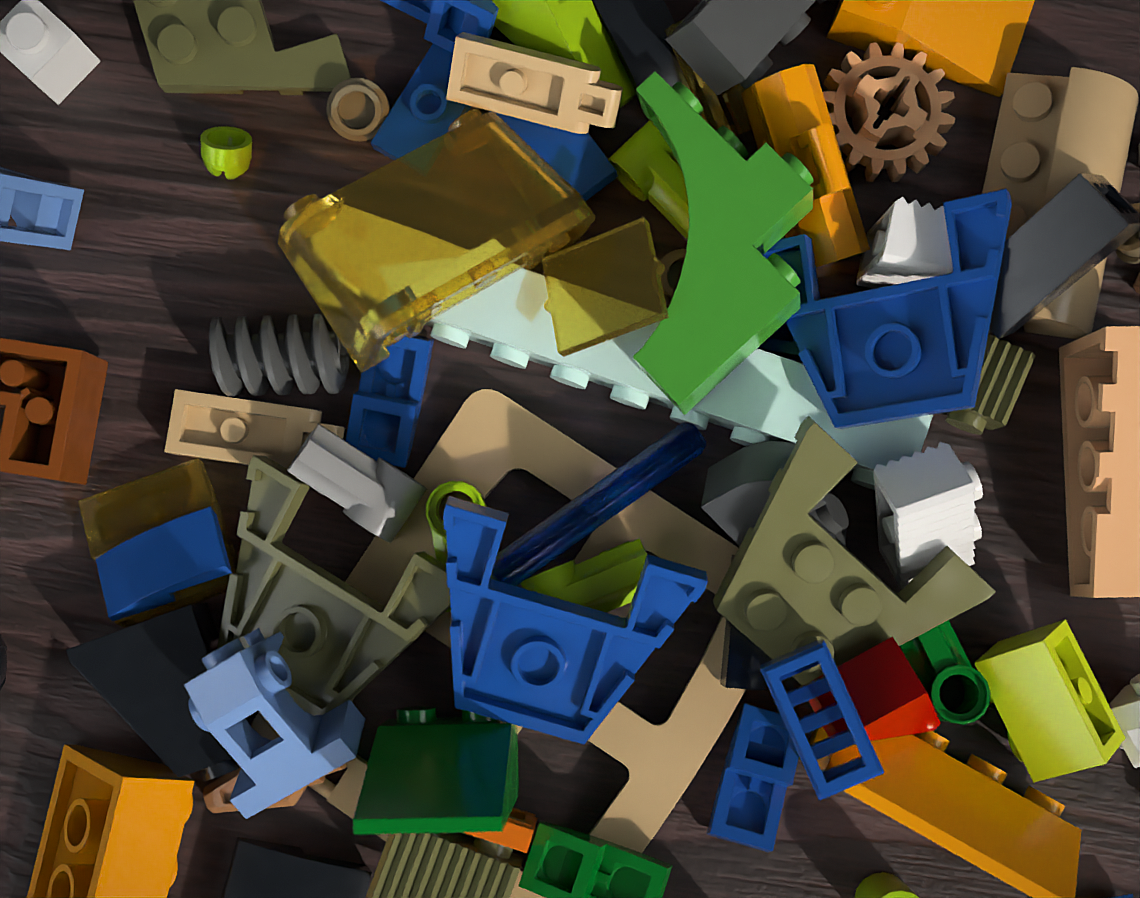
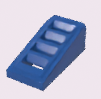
M823 639L816 640L760 665L761 672L819 801L885 773ZM814 666H820L823 677L788 692L785 691L782 680ZM831 691L836 701L835 703L803 717H797L794 706ZM841 718L844 719L848 727L847 730L814 744H809L806 733ZM851 745H856L861 756L824 772L821 771L817 760Z

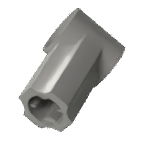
M319 423L307 437L287 469L297 479L344 507V514L357 524L389 543L393 541L427 490L419 482L380 457L377 461Z

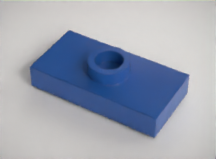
M435 44L431 45L371 141L376 151L425 180L472 107L446 100L453 53Z

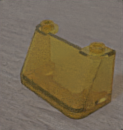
M473 109L457 118L449 126V132L322 199L317 194L308 195L292 204L284 212V217L287 221L279 231L278 244L361 373L390 356L386 347L397 343L406 335L409 339L421 333L425 323L523 267L526 270H531L540 261L546 267L569 254L595 220L596 216L583 196L497 113L489 112L482 114L479 109Z

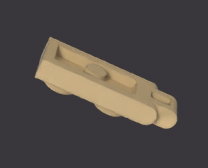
M462 32L455 38L446 100L572 133L587 134L590 124L604 128L615 127L623 88L617 84L599 80L601 69L597 66Z
M175 389L164 452L249 465L253 455L267 456L288 469L295 455L318 423L342 439L344 438L345 428L320 423L322 411Z

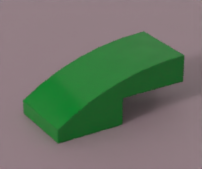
M542 821L539 822L519 887L545 898H662L673 865L607 840Z

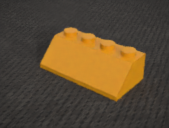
M820 727L813 731L808 740L810 745L828 738L824 728ZM933 731L871 741L885 773L843 790L844 792L1032 898H1075L1081 829L1060 818L1065 805L1028 786L1023 797L1002 785L1007 776L1006 772L973 754L970 755L966 765L944 753L950 741ZM854 744L817 760L821 771L824 772L861 755Z
M64 744L27 898H167L169 888L173 885L177 876V854L184 824L189 819L193 808L192 790L195 781L187 776L178 778L164 764L84 746Z

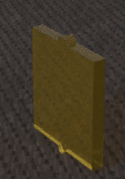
M644 217L541 258L548 293L544 309L552 316L557 351L563 357L669 318L660 275L665 270V266L656 258L649 222Z

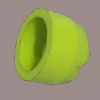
M228 126L213 127L202 132L200 137L201 157L204 166L212 175L218 177L224 171L227 179H235L248 170L252 158V137L248 132Z

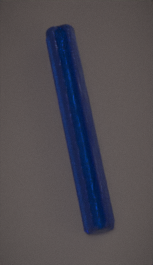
M683 422L498 552L491 573L492 579L513 586L523 582L699 456L707 445L704 436L692 423Z

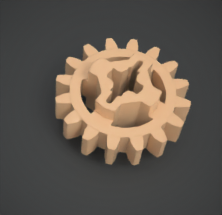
M876 42L869 44L864 53L863 61L852 51L849 52L841 63L842 71L831 69L823 83L829 90L823 92L840 151L848 156L844 162L847 174L857 164L866 166L865 176L868 182H873L881 169L887 170L892 182L899 181L906 173V164L916 173L923 170L929 163L927 154L936 156L947 143L940 134L947 133L955 123V117L941 112L955 98L954 92H938L936 85L945 75L943 69H937L927 74L922 69L927 54L921 51L912 61L904 59L903 44L896 42L888 56H882L881 49ZM883 76L889 78L876 80L873 77ZM894 97L895 103L890 109L892 113L888 120L884 119L878 129L873 128V124L879 116L876 113L880 107L885 106L889 99ZM917 98L920 101L922 109L918 107ZM846 115L852 118L855 134L847 122ZM892 144L899 149L883 150L875 147Z

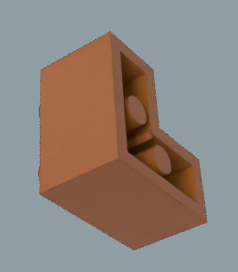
M0 338V408L5 409L0 433V472L83 485L87 484L108 361L83 350Z

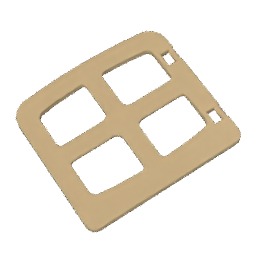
M481 389L472 393L466 399L414 477V480L427 488V490L393 541L389 543L375 536L345 583L386 607L414 553L424 551L436 559L431 527L426 518V503L430 494L441 484L449 481H462L474 486L485 499L508 472L519 469L530 472L594 515L596 519L595 529L575 558L576 564L599 555V553L615 546L640 538L645 551L652 552L659 558L707 571L708 583L706 589L716 595L731 565V557L736 555L739 548L502 393L493 389ZM460 491L447 494L439 505L441 520L443 521V512L449 496L473 503V500L467 494ZM444 612L425 630L450 648L451 612ZM721 616L703 657L664 723L653 724L618 701L588 739V741L624 764L629 771L628 780L588 835L642 853L695 777L746 690L725 688L720 684L726 624L725 617ZM258 712L251 727L264 738L274 740L280 735ZM517 725V732L519 733L522 727ZM357 755L356 758L347 762V770L337 785L325 778L324 782L310 786V788L327 799V802L353 819L368 762ZM375 834L384 841H387L389 834ZM521 867L510 898H545L519 887L524 868Z

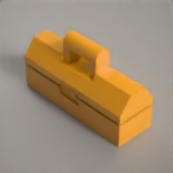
M802 64L782 70L752 84L741 95L758 149L767 143L780 157L786 152L793 154L803 163L814 179L810 184L813 188V209L785 234V238L802 234L812 238L816 267L870 250L814 64Z

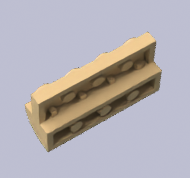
M1071 67L1069 77L1007 73L982 194L1007 189L1011 194L1012 207L1006 240L1079 173L1103 175L1120 193L1139 99L1138 93L1132 85L1116 76L1078 67ZM1107 257L1023 325L1025 332L1079 339L1092 333Z

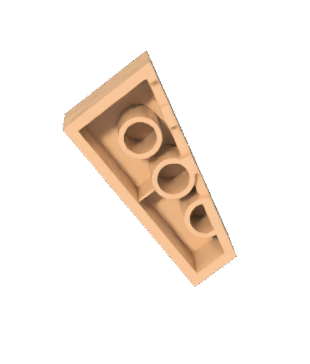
M1112 326L1101 328L1059 347L1070 596L1140 597V326Z

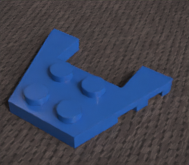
M1007 189L943 203L953 272L950 274L820 300L812 238L802 234L780 239L763 255L768 259L773 253L777 254L794 270L801 280V283L795 287L800 292L801 308L786 321V324L800 350L798 355L835 428L845 429L975 408L1012 207L1011 194Z
M449 496L443 512V522L447 539L448 559L446 561L447 587L450 589V638L455 708L585 744L635 681V673L655 648L660 649L674 631V623L692 601L696 603L703 594L708 583L707 571L647 554L627 617L623 618L491 579L490 576L509 513Z

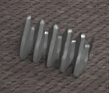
M343 313L339 315L335 331H328L322 314H314L310 332H303L297 315L288 316L284 333H278L272 315L263 316L259 334L252 333L247 316L237 317L233 334H227L222 317H212L208 341L212 371L222 392L227 396L240 395L245 386L253 396L265 395L270 384L278 395H286L291 393L295 382L303 394H313L318 389L320 381H322L324 388L329 394L341 392L347 377L350 360L348 327Z

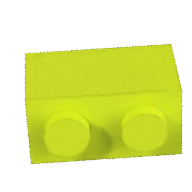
M1066 619L998 641L974 663L977 670L988 682L990 702L995 704L1008 730L1007 735L1010 748L1015 757L1024 763L1033 783L1104 765L1125 740V736Z

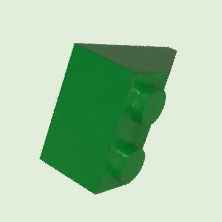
M415 706L397 708L396 719H388L377 728L353 818V835L502 832L519 795L517 725L462 710V717L436 718V707Z

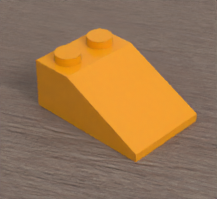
M839 0L826 38L863 51L867 50L870 43L876 42L881 49L882 56H888L896 42L902 43L904 59L912 61L921 51L927 54L922 67L925 72L930 73L942 68L945 72L942 78L1000 97L1004 92L1007 73L1011 72L1035 0Z

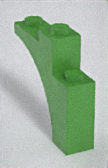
M655 71L636 88V92L643 113L659 130L672 150L683 173L688 197L689 230L684 264L671 303L655 331L633 358L651 381L686 415L801 308L800 292L795 288L801 283L798 275L777 254L773 253L768 259L763 255L813 209V188L810 184L814 179L803 163L793 154L786 152L780 157L767 143L746 161L744 158L748 156V151L733 132L723 125L715 131L700 116L704 110L695 95L679 81L671 87Z

